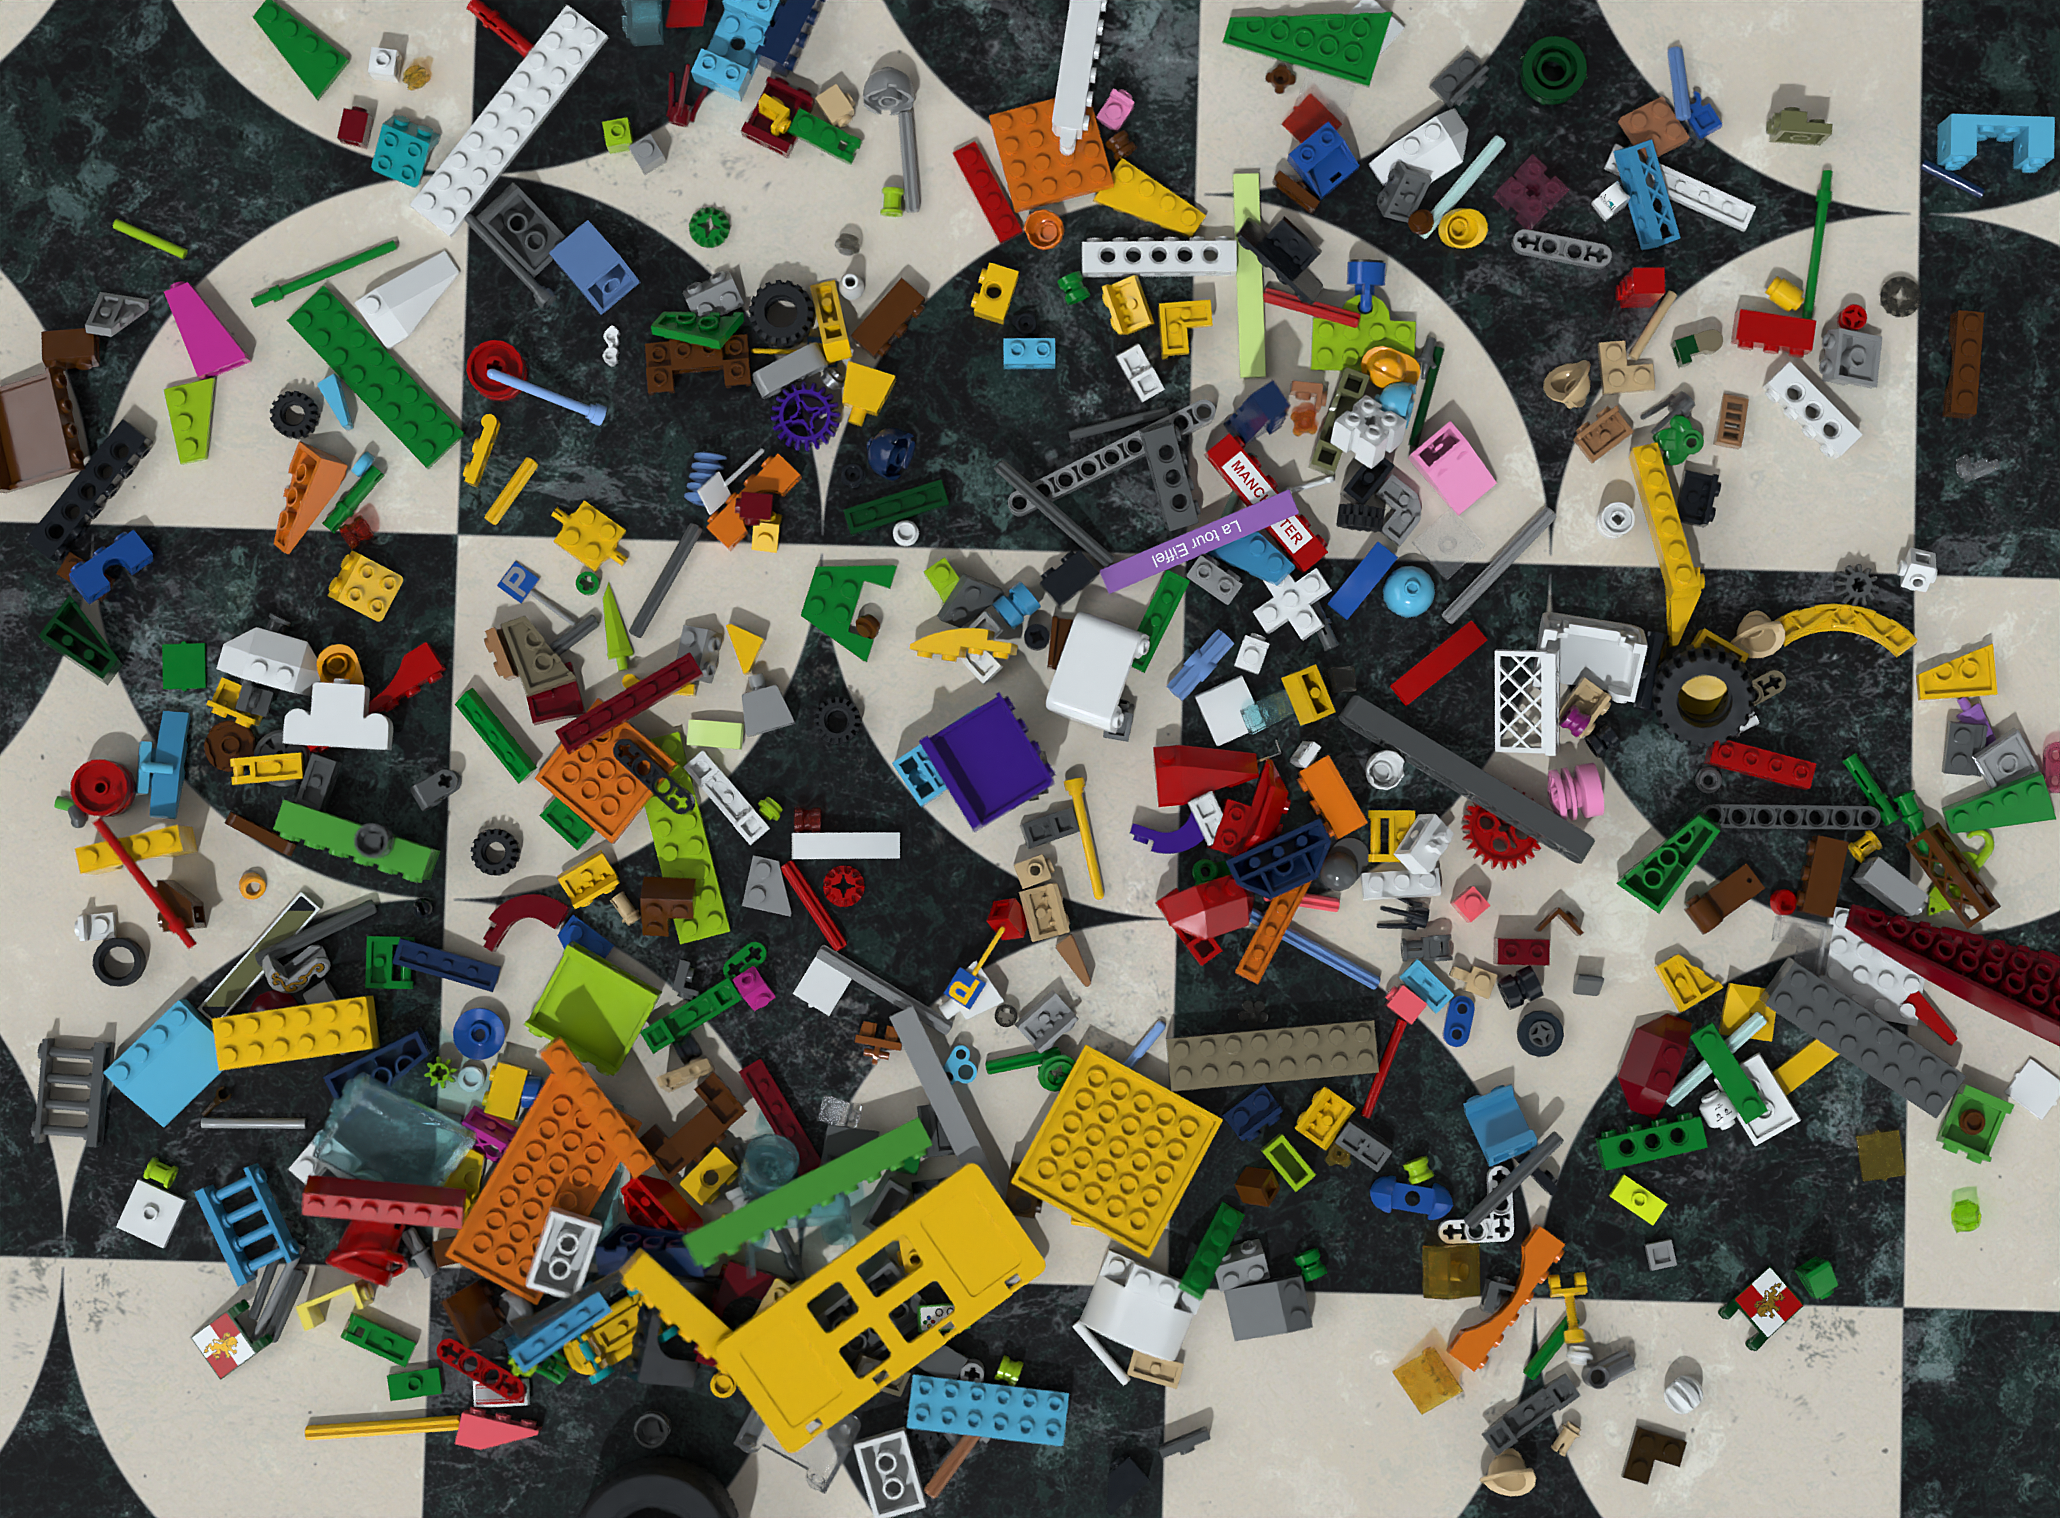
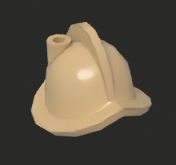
M1582 360L1578 363L1565 364L1552 370L1544 380L1543 389L1546 395L1554 401L1564 403L1569 409L1583 407L1586 402V396L1590 392V379L1588 376L1591 366L1590 362Z
M1752 611L1743 618L1738 626L1737 636L1730 643L1748 653L1749 658H1763L1774 654L1781 648L1785 641V629L1780 621L1771 622V619L1764 612Z
M1508 1448L1494 1458L1489 1465L1487 1476L1479 1480L1480 1483H1484L1490 1490L1498 1494L1521 1496L1533 1489L1536 1476L1532 1468L1526 1469L1521 1454L1513 1448Z

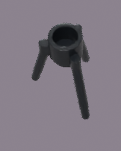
M1397 898L1412 907L1408 906L1405 911L1393 907L1380 906L1382 911L1405 916L1404 921L1408 923L1377 924L1379 929H1410L1416 931L1417 927L1425 929L1427 925L1429 909L1422 907L1423 903L1409 898Z

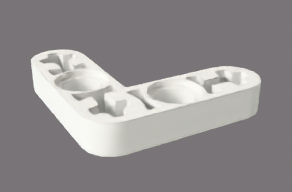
M1493 1166L1487 1172V1195L1492 1191V1188L1498 1185L1497 1181L1492 1179L1493 1175H1497V1170H1500L1506 1177L1510 1174V1171L1504 1166ZM1512 1193L1506 1198L1508 1203L1504 1210L1494 1209L1480 1223L1483 1228L1481 1236L1477 1238L1471 1237L1469 1227L1464 1222V1219H1447L1442 1221L1438 1226V1236L1441 1240L1450 1244L1503 1242L1509 1240L1514 1234ZM1494 1214H1508V1219L1503 1217V1224L1508 1227V1231L1504 1232V1236H1500V1233L1495 1231V1227H1499L1500 1221L1499 1218L1494 1219ZM1460 1223H1465L1463 1231L1466 1238L1461 1239V1233L1452 1234L1450 1239H1448V1235L1443 1234V1230H1446L1449 1224L1454 1229H1462Z

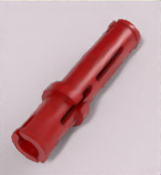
M471 0L467 5L466 9L480 19L486 29L490 28L524 58L535 46L503 20L497 10H491L481 0Z

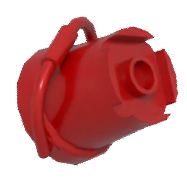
M351 1219L336 1249L330 1251L325 1262L370 1282L389 1287L392 1278L404 1273L409 1267L407 1259L402 1254L397 1253L406 1225L401 1224L399 1229H395V1223ZM393 1262L402 1264L400 1268L391 1271Z

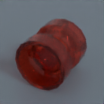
M362 515L354 518L351 524H344L339 527L341 535L352 550L358 547L361 541L370 540L375 537Z
M795 807L794 832L803 833L805 830H810L812 833H821V808L813 807L811 810H805L803 807Z

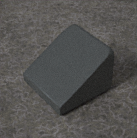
M1576 974L1574 975L1573 993L1577 995L1598 996L1603 986L1604 978L1602 976Z

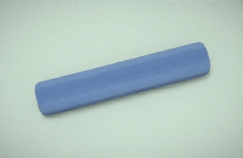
M1676 46L1669 48L1667 54L1675 116L1679 121L1690 119L1691 111L1683 50Z

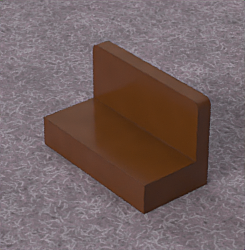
M1053 616L1047 669H1057L1074 620Z

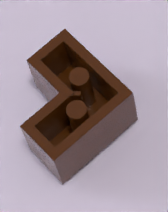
M643 878L640 902L642 933L644 936H669L671 918L694 919L697 898L696 879Z

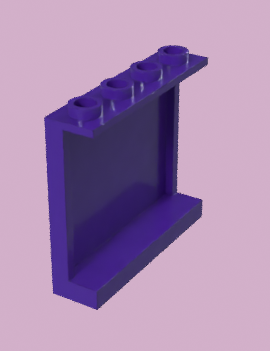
M1000 692L996 693V698L930 738L927 735L919 740L974 833L1055 784L1052 779L1056 775L1049 762L1043 764L1038 756L1042 754L1041 749L1035 740L1029 741L1025 735L1029 731L1022 718L1016 720L1011 712L1015 710L1014 705L1008 696L1003 698Z

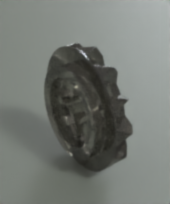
M1907 277L1890 279L1883 285L1879 294L1880 305L1886 310V314H1891L1896 318L1908 317L1918 309L1921 303V292L1918 285ZM1899 290H1901L1902 296L1908 300L1902 301L1898 307L1897 299L1891 296L1898 294Z

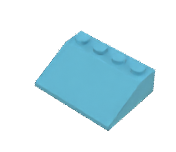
M181 999L165 1012L103 1073L122 1093L161 1126L165 1127L223 1070L219 1071L213 1026L187 999Z

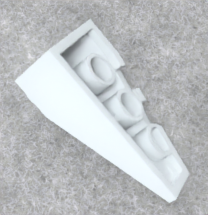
M443 251L374 289L356 301L355 305L387 350H390L414 332V328L428 314L429 309L436 300L447 290L458 276L459 271L447 253Z

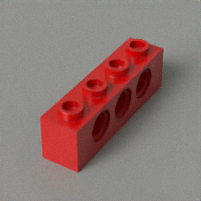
M1729 740L1721 745L1719 741L1712 742L1713 747L1707 748L1704 764L1802 790L1811 788L1816 763Z

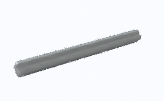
M1548 507L1544 508L1442 613L1443 618L1448 623L1453 624L1556 519L1557 516L1554 511Z
M822 945L818 950L816 957L902 1010L913 1005L920 1021L944 1035H947L953 1026L951 1020H947L946 1017L826 945Z

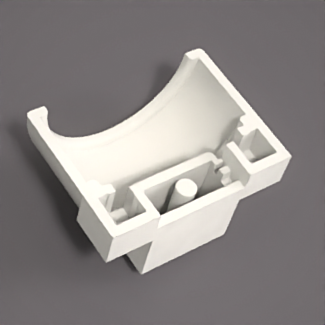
M1109 1249L1080 1320L1085 1326L1118 1343L1163 1360L1175 1361L1202 1299L1198 1300L1179 1289L1178 1285L1181 1279ZM1115 1279H1126L1125 1285L1123 1286L1115 1282ZM1176 1301L1181 1305V1309L1174 1307Z

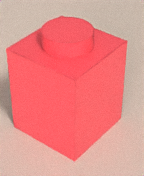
M1469 886L1451 902V905L1467 923H1471L1491 906L1474 886Z
M1401 984L1398 988L1393 986L1385 996L1388 1000L1385 1006L1411 1025L1427 1006L1426 1002Z

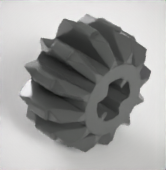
M1857 564L1854 569L1851 565L1845 567V572L1840 571L1837 573L1840 580L1835 581L1833 585L1840 587V590L1835 592V596H1844L1841 599L1842 604H1846L1850 600V605L1857 606L1859 603L1861 607L1867 605V600L1872 601L1875 599L1872 592L1879 590L1878 586L1872 585V582L1877 580V576H1868L1871 573L1870 568H1866L1862 572L1861 564ZM1859 582L1860 587L1853 590L1852 585Z

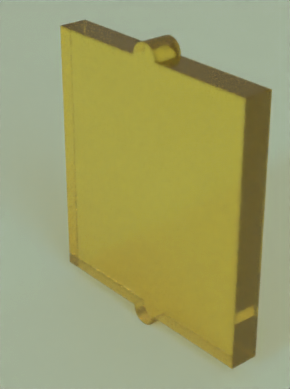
M1876 1130L1873 1134L1855 1136L1863 1181L1877 1179L1886 1181L1891 1177L1906 1175L1899 1130L1887 1132Z

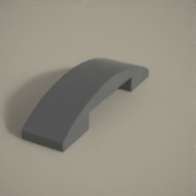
M1563 1374L1515 1405L1491 1424L1481 1435L1494 1454L1498 1456L1518 1442L1517 1439L1555 1411L1562 1410L1581 1395L1568 1376Z

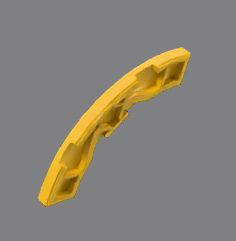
M1849 604L1814 605L1811 608L1792 611L1775 620L1780 621L1785 629L1784 646L1812 633L1845 631L1863 635L1878 642L1897 658L1916 644L1918 640L1897 621L1877 614L1874 610Z

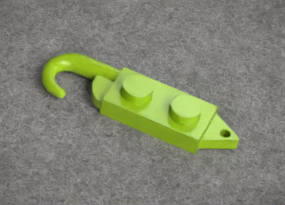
M1986 830L1970 831L1967 834L1968 839L1976 835L1984 838L1985 846L1978 855L1968 851L1961 852L1977 874L1994 850V839ZM1950 883L1949 891L1953 896L1960 897L1961 889L1958 885ZM1933 885L1927 893L1929 895L1927 916L1951 909V906L1937 887Z

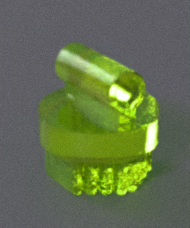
M1969 1199L1955 1203L1954 1209L1951 1212V1223L1956 1233L1973 1231L1980 1226L1981 1212L1978 1204L1972 1203Z

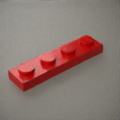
M974 141L953 152L952 155L999 244L1023 233L976 142Z

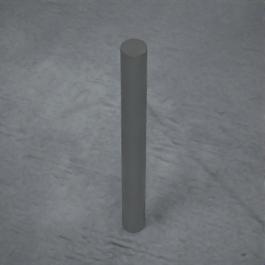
M1168 406L1070 430L1068 433L1072 441L1169 416L1170 412Z
M284 1218L290 1232L294 1221ZM277 1240L275 1241L272 1251L279 1248ZM280 1259L266 1266L248 1314L249 1318L258 1320Z

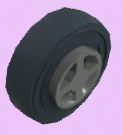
M1542 1010L1532 1011L1525 1015L1519 1022L1517 1029V1039L1521 1048L1528 1054L1537 1057H1545L1555 1053L1562 1045L1564 1038L1563 1026L1559 1019L1552 1013Z

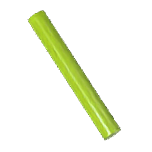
M119 219L114 221L113 228L179 258L184 259L187 255V249Z

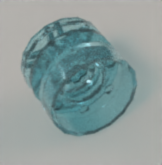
M776 1134L761 1135L748 1144L738 1173L739 1185L752 1200H757L793 1181L799 1165V1154L794 1144L785 1137Z

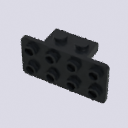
M1285 216L1268 233L1252 218L1248 217L1236 235L1240 245L1246 250H1251L1264 267H1269L1276 273L1277 279L1282 284L1289 285L1295 291L1298 299L1312 305L1316 301L1323 285L1306 268L1321 254L1322 250Z

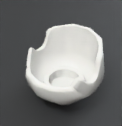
M1383 750L1374 753L1368 759L1365 767L1368 782L1376 789L1389 790L1396 787L1405 775L1403 771L1404 759L1396 751Z

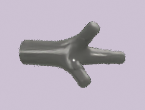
M1431 337L1426 339L1423 353L1415 358L1417 362L1422 361L1421 379L1423 380L1426 379L1429 365L1432 369L1437 367L1433 361L1436 339Z

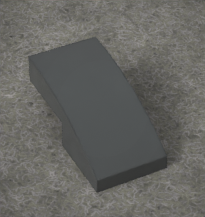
M1072 807L1020 825L1028 849L1080 832Z

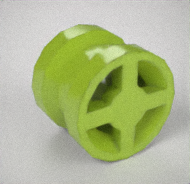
M1422 1156L1403 1164L1404 1170L1408 1171L1410 1175L1408 1180L1411 1185L1434 1176L1433 1171L1427 1165L1429 1161L1427 1156Z
M1004 1355L995 1375V1380H1005L1010 1386L1014 1387L1023 1367V1362L1011 1361L1009 1356Z

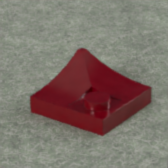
M572 662L564 663L567 669L576 677ZM577 679L574 682L529 697L526 696L534 726L579 717L586 713Z

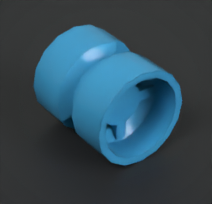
M1020 581L1009 590V596L1003 595L992 604L1013 630L1024 621L1025 615L1031 616L1041 607L1031 592Z

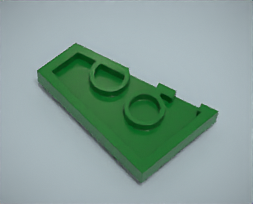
M663 312L651 325L653 335L707 346L713 349H721L744 322L743 312H734L733 317H721L720 312H711L709 316H696L694 312Z

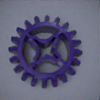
M802 382V390H798L796 384H792L794 392L791 394L787 389L783 390L786 396L785 400L777 396L776 401L781 404V407L772 406V410L779 413V415L771 416V420L780 422L774 425L773 429L774 431L783 430L778 435V438L783 440L788 437L785 443L786 446L790 447L795 441V450L799 451L801 445L805 444V450L809 452L810 444L814 443L816 450L820 449L819 440H822L827 445L829 441L825 436L827 434L831 437L836 436V433L830 428L840 427V424L837 421H833V419L840 418L841 414L840 412H832L839 405L837 402L829 404L834 396L830 393L824 397L826 393L825 387L820 388L816 392V383H812L810 390H807L806 382ZM803 397L817 399L824 406L808 407ZM796 401L797 412L790 416V419L785 420L788 407L792 402ZM801 406L804 407L808 415L813 414L809 421L811 428L808 427L804 419L799 420V416L802 417L801 413L803 412ZM827 413L824 427L816 433L814 428L815 421ZM802 426L806 428L809 436H798L788 428Z

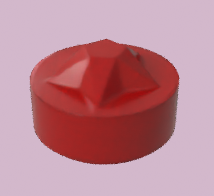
M1788 889L1776 890L1771 895L1770 906L1775 914L1790 915L1796 909V897L1792 891Z

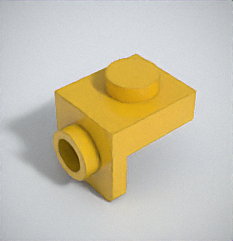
M764 93L758 101L759 112L774 121L771 125V134L778 137L780 133L784 134L791 125L790 109L785 107L784 103L777 97H770Z
M772 511L771 523L760 522V526H753L751 550L777 553L782 515Z

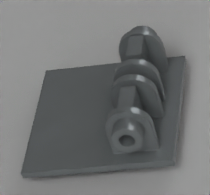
M828 1124L820 1167L878 1138L879 1131Z

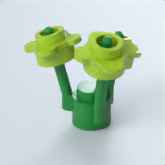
M557 1350L552 1353L555 1359H547L542 1368L537 1366V1363L524 1373L511 1354L508 1356L507 1364L510 1365V1373L515 1376L522 1374L528 1377L537 1372L558 1385L564 1381L569 1372V1367L564 1364L567 1358L559 1354Z

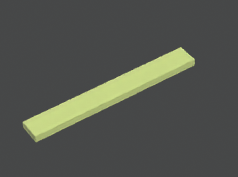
M1259 173L1233 174L1234 230L1237 247L1236 286L1240 379L1265 378L1262 264L1251 250H1246L1240 245L1236 236L1248 217L1252 218L1261 227Z

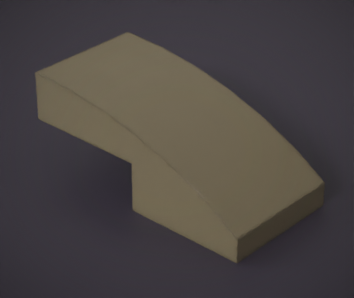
M859 1352L852 1371L856 1377H862L882 1363L883 1360ZM884 1369L872 1379L877 1385L888 1377L889 1374ZM907 1371L895 1381L882 1388L881 1391L901 1397L911 1373Z

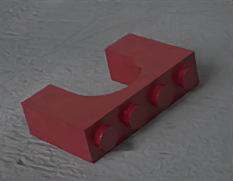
M730 1259L728 1265L723 1263L718 1279H721L722 1283L720 1289H714L711 1304H714L712 1313L723 1322L725 1308L733 1300L740 1297H754L763 1300L775 1279L781 1278L788 1283L790 1278ZM696 1343L693 1353L698 1354L696 1362L717 1368L715 1365L718 1362L712 1356L706 1359L697 1350L699 1345Z

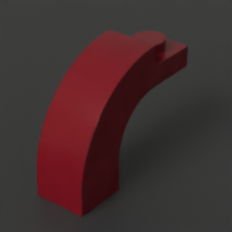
M527 894L514 897L496 908L488 918L497 925L495 928L491 926L483 938L486 942L483 947L491 952H496L510 928L516 922L525 918L538 919L551 928L558 930L572 907L546 895Z

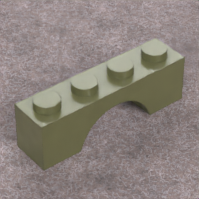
M1347 367L1343 371L1308 468L1329 476L1334 475L1343 450L1330 443L1334 422L1347 410L1352 412L1354 404L1362 399L1370 378L1369 375Z

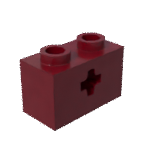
M1494 938L1493 964L1550 966V940Z

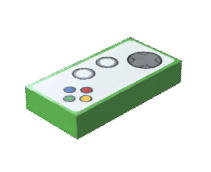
M954 1304L917 1305L918 1332L926 1331L954 1310ZM950 1321L938 1331L952 1330L955 1326Z

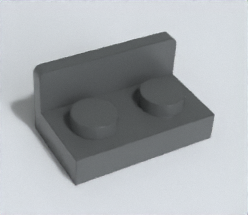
M1466 50L1429 88L1450 109L1455 104L1461 106L1470 97L1468 92L1474 86L1479 89L1488 80L1486 75L1490 68L1487 65L1483 67Z
M1397 161L1394 169L1389 172L1388 181L1383 191L1379 193L1377 198V206L1383 216L1408 223L1409 217L1417 211L1432 181L1430 175L1409 170L1403 162Z

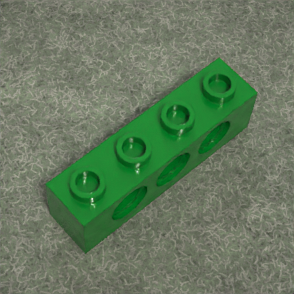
M1692 1112L1677 1115L1678 1120L1668 1122L1667 1118L1651 1121L1652 1126L1642 1128V1124L1627 1126V1131L1617 1133L1616 1129L1601 1132L1602 1137L1595 1138L1602 1169L1611 1170L1708 1148L1701 1117L1693 1116ZM1678 1127L1681 1130L1682 1136L1678 1141L1673 1142L1670 1138V1133L1674 1128ZM1650 1133L1656 1136V1144L1653 1147H1647L1645 1144V1138ZM1624 1139H1629L1631 1142V1149L1627 1153H1622L1619 1148L1621 1141Z

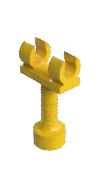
M1585 1272L1574 1274L1575 1288L1561 1289L1559 1274L1549 1275L1548 1277L1550 1298L1562 1296L1565 1298L1569 1326L1568 1330L1564 1331L1565 1343L1586 1341L1584 1329H1580L1578 1326L1576 1305L1574 1303L1575 1295H1585L1588 1292Z

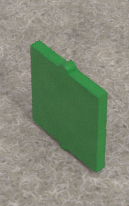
M182 641L181 644H162L164 690L182 689V691L186 692L188 689L207 688L206 643L187 644V642Z

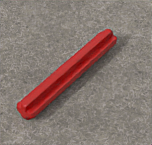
M1267 287L1263 293V301L1353 328H1357L1361 320L1360 313L1315 301L1310 305L1307 302H1302L1294 294Z
M791 860L781 867V871L835 951L844 948L847 945L846 939L795 862Z

